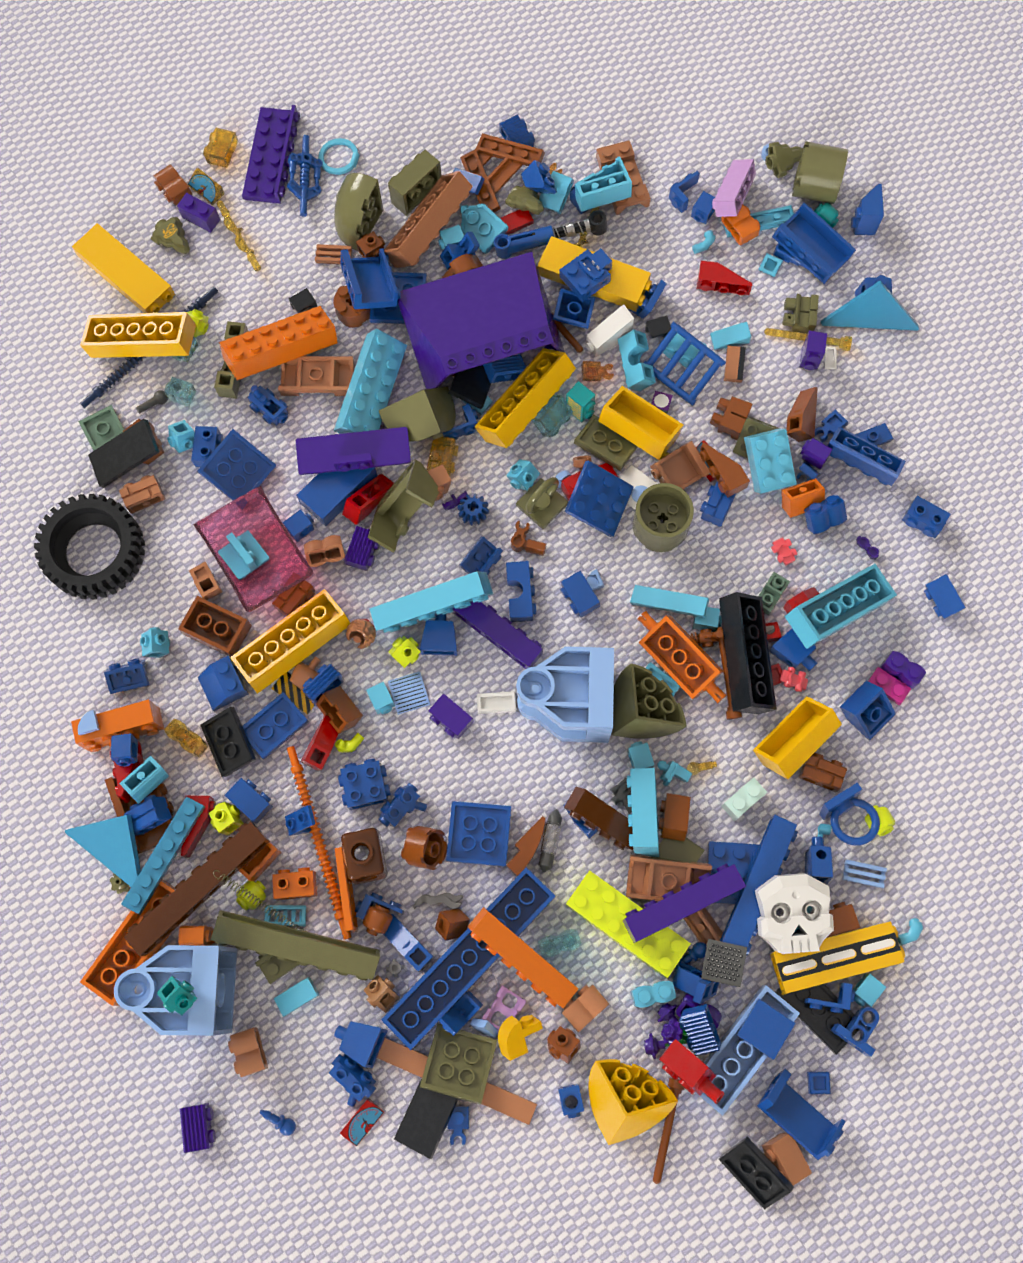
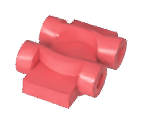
M782 537L772 543L771 549L773 553L778 554L777 559L780 563L783 562L786 566L796 560L794 557L797 555L796 549H789V546L792 545L790 539L784 540Z
M794 667L782 670L780 681L784 682L785 687H795L794 690L797 692L806 690L808 679L805 678V672L799 671L797 675L795 674L796 669Z

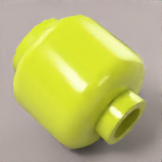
M873 806L880 820V828L877 835L885 836L894 830L895 820L887 807ZM867 814L864 819L870 829L872 821L870 815Z
M248 880L241 886L242 889L238 894L236 892L237 898L235 900L244 910H255L259 901L258 898H260V901L266 899L264 892L266 888L258 880L256 882ZM246 891H247V892L250 891L251 894H252L249 898H248L249 893L244 897ZM253 894H254V896H257V899H258L254 904H253V902L255 901L256 897H254V898L251 900Z

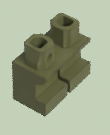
M797 294L796 298H786L784 310H791L793 314L784 313L782 325L792 327V332L808 334L809 331H814L817 325L819 295L801 297L800 294Z

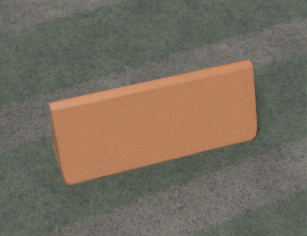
M706 908L684 918L699 942L707 945L708 939L720 941L723 932Z

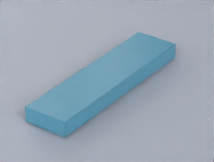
M790 205L751 213L750 216L759 221L760 231L779 227L794 212ZM724 226L727 238L733 237L731 232Z
M635 585L630 603L632 605L705 618L709 598Z

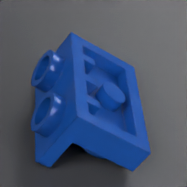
M660 280L657 284L651 285L650 290L644 294L646 297L642 306H639L636 312L630 311L644 319L652 311L667 283Z
M139 658L127 661L128 664L120 665V663H114L109 665L104 675L110 694L148 686L149 680L144 666L146 661H140Z

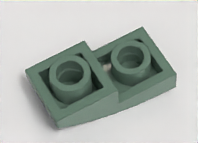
M773 572L759 594V597H762L764 613L767 615L771 613L790 583L789 580Z

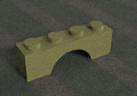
M227 321L224 339L226 340L249 332L246 324ZM225 361L222 369L217 371L214 388L219 397L237 399L241 379L236 380Z

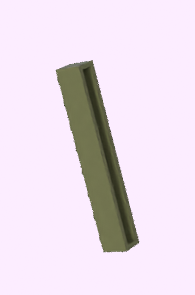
M222 910L218 913L211 940L215 941L218 945L226 946L229 944L242 951L249 949L256 951L257 954L262 956L269 954L276 956L279 960L287 961L289 959L296 961L297 964L303 966L310 964L323 971L330 969L340 975L347 976L350 974L364 981L374 979L380 958V950Z

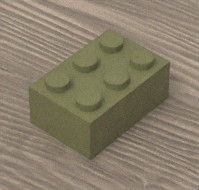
M427 150L417 154L413 161L405 165L401 172L390 179L388 187L391 204L407 216L421 203L442 176L440 161Z

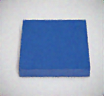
M757 999L736 1035L774 1060L793 1029L795 1022L762 1000Z

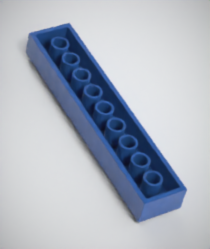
M526 867L486 910L519 937L556 896ZM469 928L381 1019L410 1050L415 1048L439 1020L500 957L498 953L495 956L485 948L488 944L483 940L480 943L470 935L472 931Z

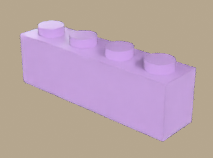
M754 159L733 160L712 202L716 217L738 215L756 176Z

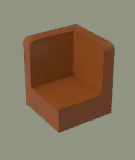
M459 908L441 911L438 915L435 930L445 940L456 939L468 929L467 926L470 919Z

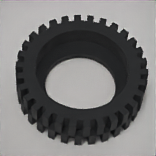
M84 494L78 495L79 500L72 496L68 498L69 504H66L64 501L58 503L61 507L59 510L53 507L50 510L53 513L51 517L47 514L44 516L43 519L47 522L45 525L39 524L38 528L42 531V534L36 533L35 538L40 543H34V548L38 551L34 553L35 558L39 561L37 564L43 570L42 573L52 583L73 597L79 596L81 599H87L88 596L91 600L97 599L98 594L101 598H106L107 591L114 595L117 593L115 589L117 586L121 589L126 587L123 583L125 580L131 583L133 577L130 574L132 572L135 574L139 572L136 564L142 565L143 559L139 555H145V550L142 547L145 546V540L141 537L143 533L130 513L119 502L116 503L114 499L110 497L107 499L104 495L100 494L98 498L95 494H89L88 498ZM86 526H107L114 530L120 539V550L114 561L107 568L93 575L86 576L75 572L70 567L66 554L70 539L77 531Z

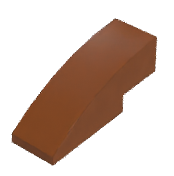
M543 816L515 844L519 852L506 864V867L516 877L529 865L539 847L546 821Z

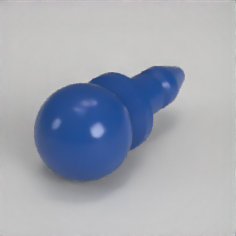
M703 942L695 943L692 949H688L689 954L683 956L678 963L688 964L693 959L697 962L698 958H704L707 945Z
M260 1110L263 1118L275 1124L274 1128L276 1130L279 1129L281 1134L289 1136L294 1133L296 1124L293 1119L285 1118L284 1115L279 1117L267 1110Z

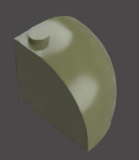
M350 173L345 177L336 196L334 211L336 232L345 245L352 246V249L358 251L356 241L365 234L371 233L384 211L378 179L361 173Z
M448 387L424 389L379 410L381 419L388 429L408 428L409 441H420L431 437L433 440L443 437L444 432L454 427L456 421L455 406L452 396L448 394Z
M631 663L618 676L613 693V730L611 735L634 739L663 737L687 727L686 719L680 703L677 704L671 694L673 691L663 680L659 681L653 676L652 671Z

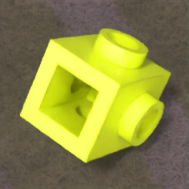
M196 309L187 312L196 324L193 337L204 335L209 327V317Z
M405 636L397 638L392 644L393 647L388 651L404 668L409 663H414L421 652L417 648L419 644L412 637L407 639Z
M222 802L209 812L212 819L210 822L218 833L229 836L243 825L239 816L240 811L234 804Z

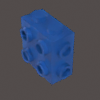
M368 759L364 761V764L356 765V763L345 765V768L340 769L341 775H338L340 787H344L345 794H342L343 805L347 806L349 810L389 802L388 796H391L389 784L385 785L384 777H387L385 765L381 766L379 760Z

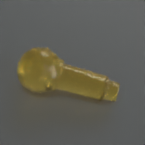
M716 761L704 763L690 762L687 765V770L692 775H696L701 771L717 767Z

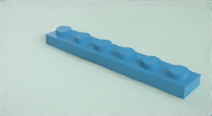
M188 797L185 798L121 903L122 906L141 915L203 812L204 805Z

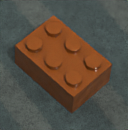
M196 596L178 630L183 635L226 656L232 657L238 652L252 625L247 619Z

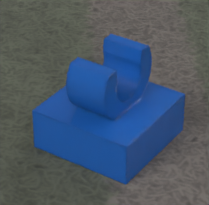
M805 462L799 467L802 472L798 473L796 478L800 479L802 475H805L807 477L806 481L817 479L820 473Z

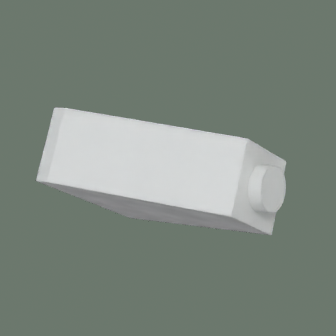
M625 305L618 308L587 334L586 348L595 357L619 344L618 339L633 330L634 317Z

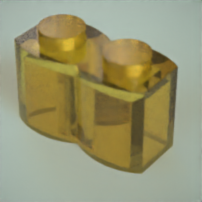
M216 127L210 133V142L205 146L203 155L207 163L227 168L236 149L238 138L236 132Z
M173 719L164 729L169 738L180 744L185 751L195 757H200L208 748L206 741L192 732L180 720Z

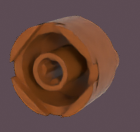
M340 286L333 299L338 319L347 327L355 328L362 326V323L370 319V309H354L347 286Z
M423 826L408 828L404 848L401 851L402 859H405L411 866L429 870L437 869L436 866L442 864L447 853V842L443 838L445 836L444 832L439 829Z

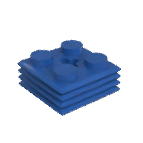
M324 664L317 671L318 675L314 679L309 678L303 684L304 694L315 706H317L316 703L323 693L340 686L344 682L341 673L332 664Z

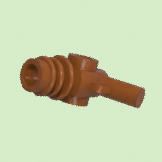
M702 629L698 636L694 632L695 636L691 633V637L697 644L702 645V648L713 647V643L719 642L718 639L723 636V632L721 630L712 632V629Z

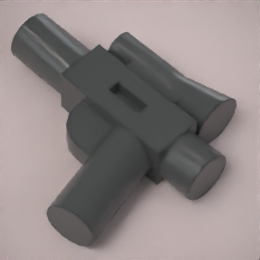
M624 778L619 784L610 788V791L615 795L611 800L615 805L622 801L628 813H631L632 807H628L627 795H631V788H627V778Z

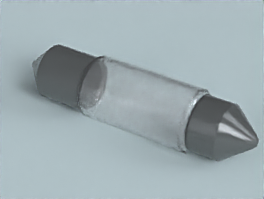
M558 809L548 816L538 864L544 873L553 866L559 842L562 817Z

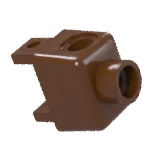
M367 828L342 835L341 842L347 875L354 884L358 885L387 877V866L381 834L378 829ZM360 846H365L369 850V855L365 860H358L355 857V851Z

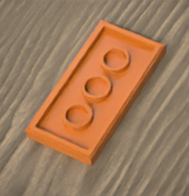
M339 847L335 848L344 925L345 931L353 933L358 932L353 885L347 875L343 848Z

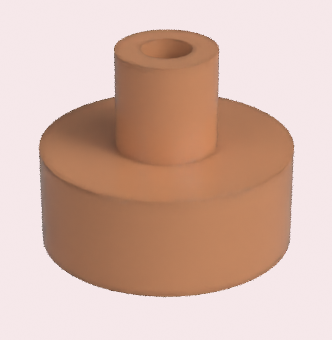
M584 455L573 458L574 467L580 468V471H582L585 461L592 462L591 456Z

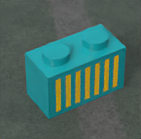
M578 381L566 394L565 410L581 423L586 418L590 419L595 412V394Z

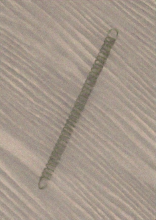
M226 876V877H227V880H226V882L224 883V885L227 883L228 880H230V879L232 880V878H229V879H228V876ZM238 882L235 883V884H237V886H236V888L234 889V891H235L239 886H240V888H241V885H238ZM261 900V901H262L261 906H262L263 904H265V906H264V908H263V910H264L268 905H266V902L263 903V900ZM273 909V910H275L274 914L278 912V914H277V916H276V918H277V917L280 915V914H279V911H276V909ZM283 915V916H284L283 921H284L285 919H287L285 925L290 921V924H289V926H290V925L292 924V923H291V920H288V917L285 918V915Z

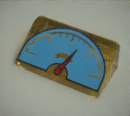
M197 167L188 182V186L213 205L224 195L223 188Z

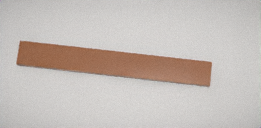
M385 1037L377 1058L422 1078L428 1056L416 1050H410L408 1047ZM489 1082L486 1083L481 1103L528 1125L537 1106V1103Z

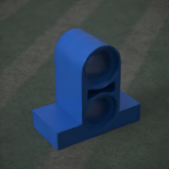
M678 963L672 981L674 987L694 996L693 1001L698 1004H702L715 996L720 984L719 982L701 979L702 971L685 963Z
M862 1007L857 1010L847 1028L841 1024H834L831 1031L865 1056L872 1057L876 1049L866 1042L879 1022V1014L874 1008ZM866 1011L871 1014V1021L869 1023H866L863 1019ZM854 1029H858L860 1032V1038L857 1041L852 1037Z

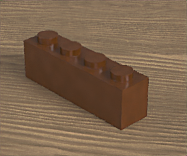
M575 787L564 806L565 809L570 811L569 815L578 821L582 819L585 822L584 826L593 831L595 829L598 830V835L608 841L610 839L613 840L615 847L624 850V848L633 850V846H629V834H633V828L629 827L628 818L588 790Z

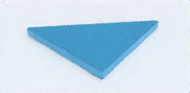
M881 280L821 320L822 326L919 330V325Z
M131 814L65 830L69 837L132 887L141 872Z

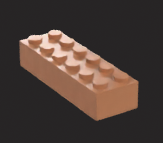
M460 171L442 175L384 249L385 255L389 257V262L395 268L416 265L420 260V255L429 249L430 242L439 236L440 229L448 224L450 221L449 217L460 208L459 204L470 195L469 191L473 186Z

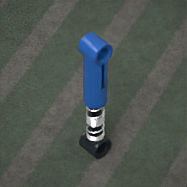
M595 210L587 219H583L582 222L576 221L574 224L570 222L558 228L550 225L510 236L499 234L494 239L496 255L501 259H507L513 253L545 246L548 244L551 236L561 239L565 236L567 238L576 236L577 233L584 234V232H591L596 236L603 235L607 231L606 214L601 210Z

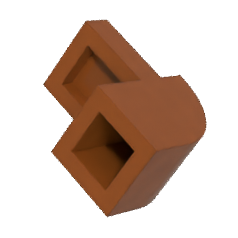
M461 255L449 263L451 268L442 278L482 267L483 264L476 255Z

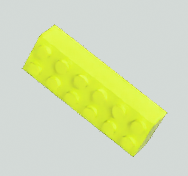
M590 870L566 903L568 908L664 978L670 976L691 944L669 927L633 943L623 920L627 918L626 913L637 909L638 912L643 909Z

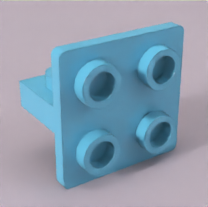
M248 530L238 537H235L231 532L226 536L229 544L218 551L238 580H242L270 559Z

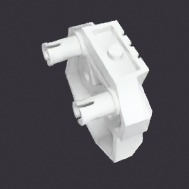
M799 873L774 875L755 890L761 915L757 918L758 936L765 940L774 951L781 954L820 951L819 948L824 939L834 931L833 915L829 914L830 890L828 885L807 874ZM808 906L812 907L811 913L807 912ZM778 908L782 910L781 915L776 914ZM797 927L801 930L799 933H794Z

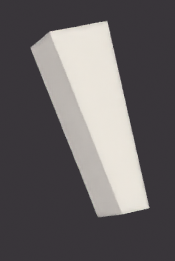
M826 346L824 367L827 370L837 369L836 347Z

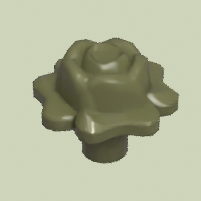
M113 873L114 877L110 878L111 889L116 891L117 894L129 892L130 886Z

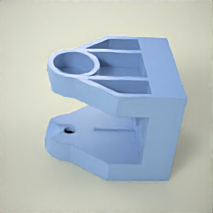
M565 646L538 666L529 667L522 671L518 677L516 687L518 709L524 717L536 721L562 742H609L613 730L614 648Z
M167 945L137 968L122 973L115 982L114 998L118 1005L126 1010L133 1011L160 1035L214 1036L232 1033L237 948ZM171 976L181 982L186 980L194 987L192 992L197 999L183 1016L176 1011L173 1013L169 1012L163 1006L164 1003L157 994Z

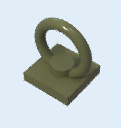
M551 477L546 481L540 478L516 502V506L540 528L544 529L567 506L568 501L556 491L559 485V480L556 477Z

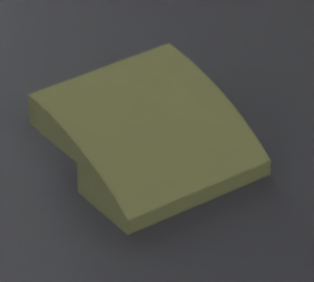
M687 837L685 841L663 838L659 844L660 857L656 859L689 863L697 862L705 850Z

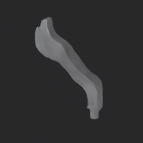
M443 893L438 896H430L425 894L418 898L412 907L415 909L423 903H428L429 905L444 903L451 909H457L462 905L458 901L463 898V895L455 896L451 893Z

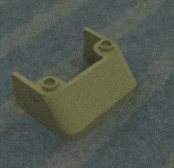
M414 459L380 500L374 514L368 538L393 553L396 550L400 536H405L409 530L407 525L410 518L423 503L432 508L439 494L438 485L421 462Z

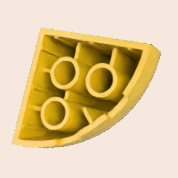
M615 1059L595 1061L590 1071L588 1086L593 1115L608 1145L633 1138L649 1130L663 1120L678 1102L666 1084L650 1076L648 1070L636 1064L627 1065L620 1063V1060Z

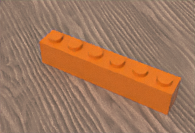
M484 907L467 926L472 931L470 935L480 943L483 940L488 944L485 948L494 956L497 953L503 958L500 960L509 969L512 966L518 970L516 974L524 981L528 978L532 982L531 987L539 994L543 991L548 995L545 999L554 1007L558 1004L564 1008L579 988Z

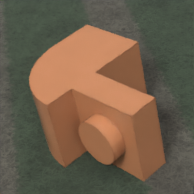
M206 562L189 570L203 599L208 601L223 592Z

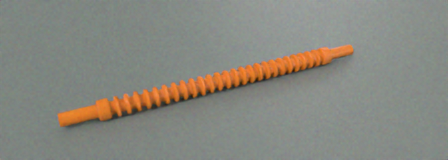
M288 747L287 752L292 765L290 770L295 775L293 779H296L295 785H298L296 789L300 791L298 793L299 796L301 795L300 801H303L301 806L311 805L313 811L315 806H312L313 801H310L312 796L308 794L310 790H307L308 785L305 784L307 780L304 779L305 774H302L304 771L303 766L299 764L295 747ZM313 811L315 825L309 827L311 828L309 833L313 834L311 839H314L313 844L316 845L314 849L318 851L316 855H319L318 861H321L319 866L323 868L321 872H324L323 877L326 878L324 883L328 885L326 889H329L328 894L331 895L329 899L333 901L331 905H334L333 911L336 912L334 914L335 920H338L343 939L346 940L352 937L350 932L345 931L340 900L341 894H338L340 889H337L338 883H335L336 877H333L335 872L331 871L333 866H330L331 861L328 860L330 856L326 854L328 850H325L326 844H323L325 839L321 838L323 833H320L321 828L318 827L320 823L316 821L318 817H315L317 812Z

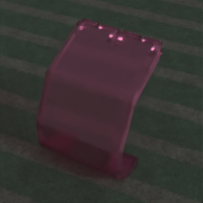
M261 486L250 490L193 524L212 552L247 612H252L313 574V570L279 519ZM248 530L270 559L242 580H238L218 551L229 544L226 536L231 532L235 537H238Z

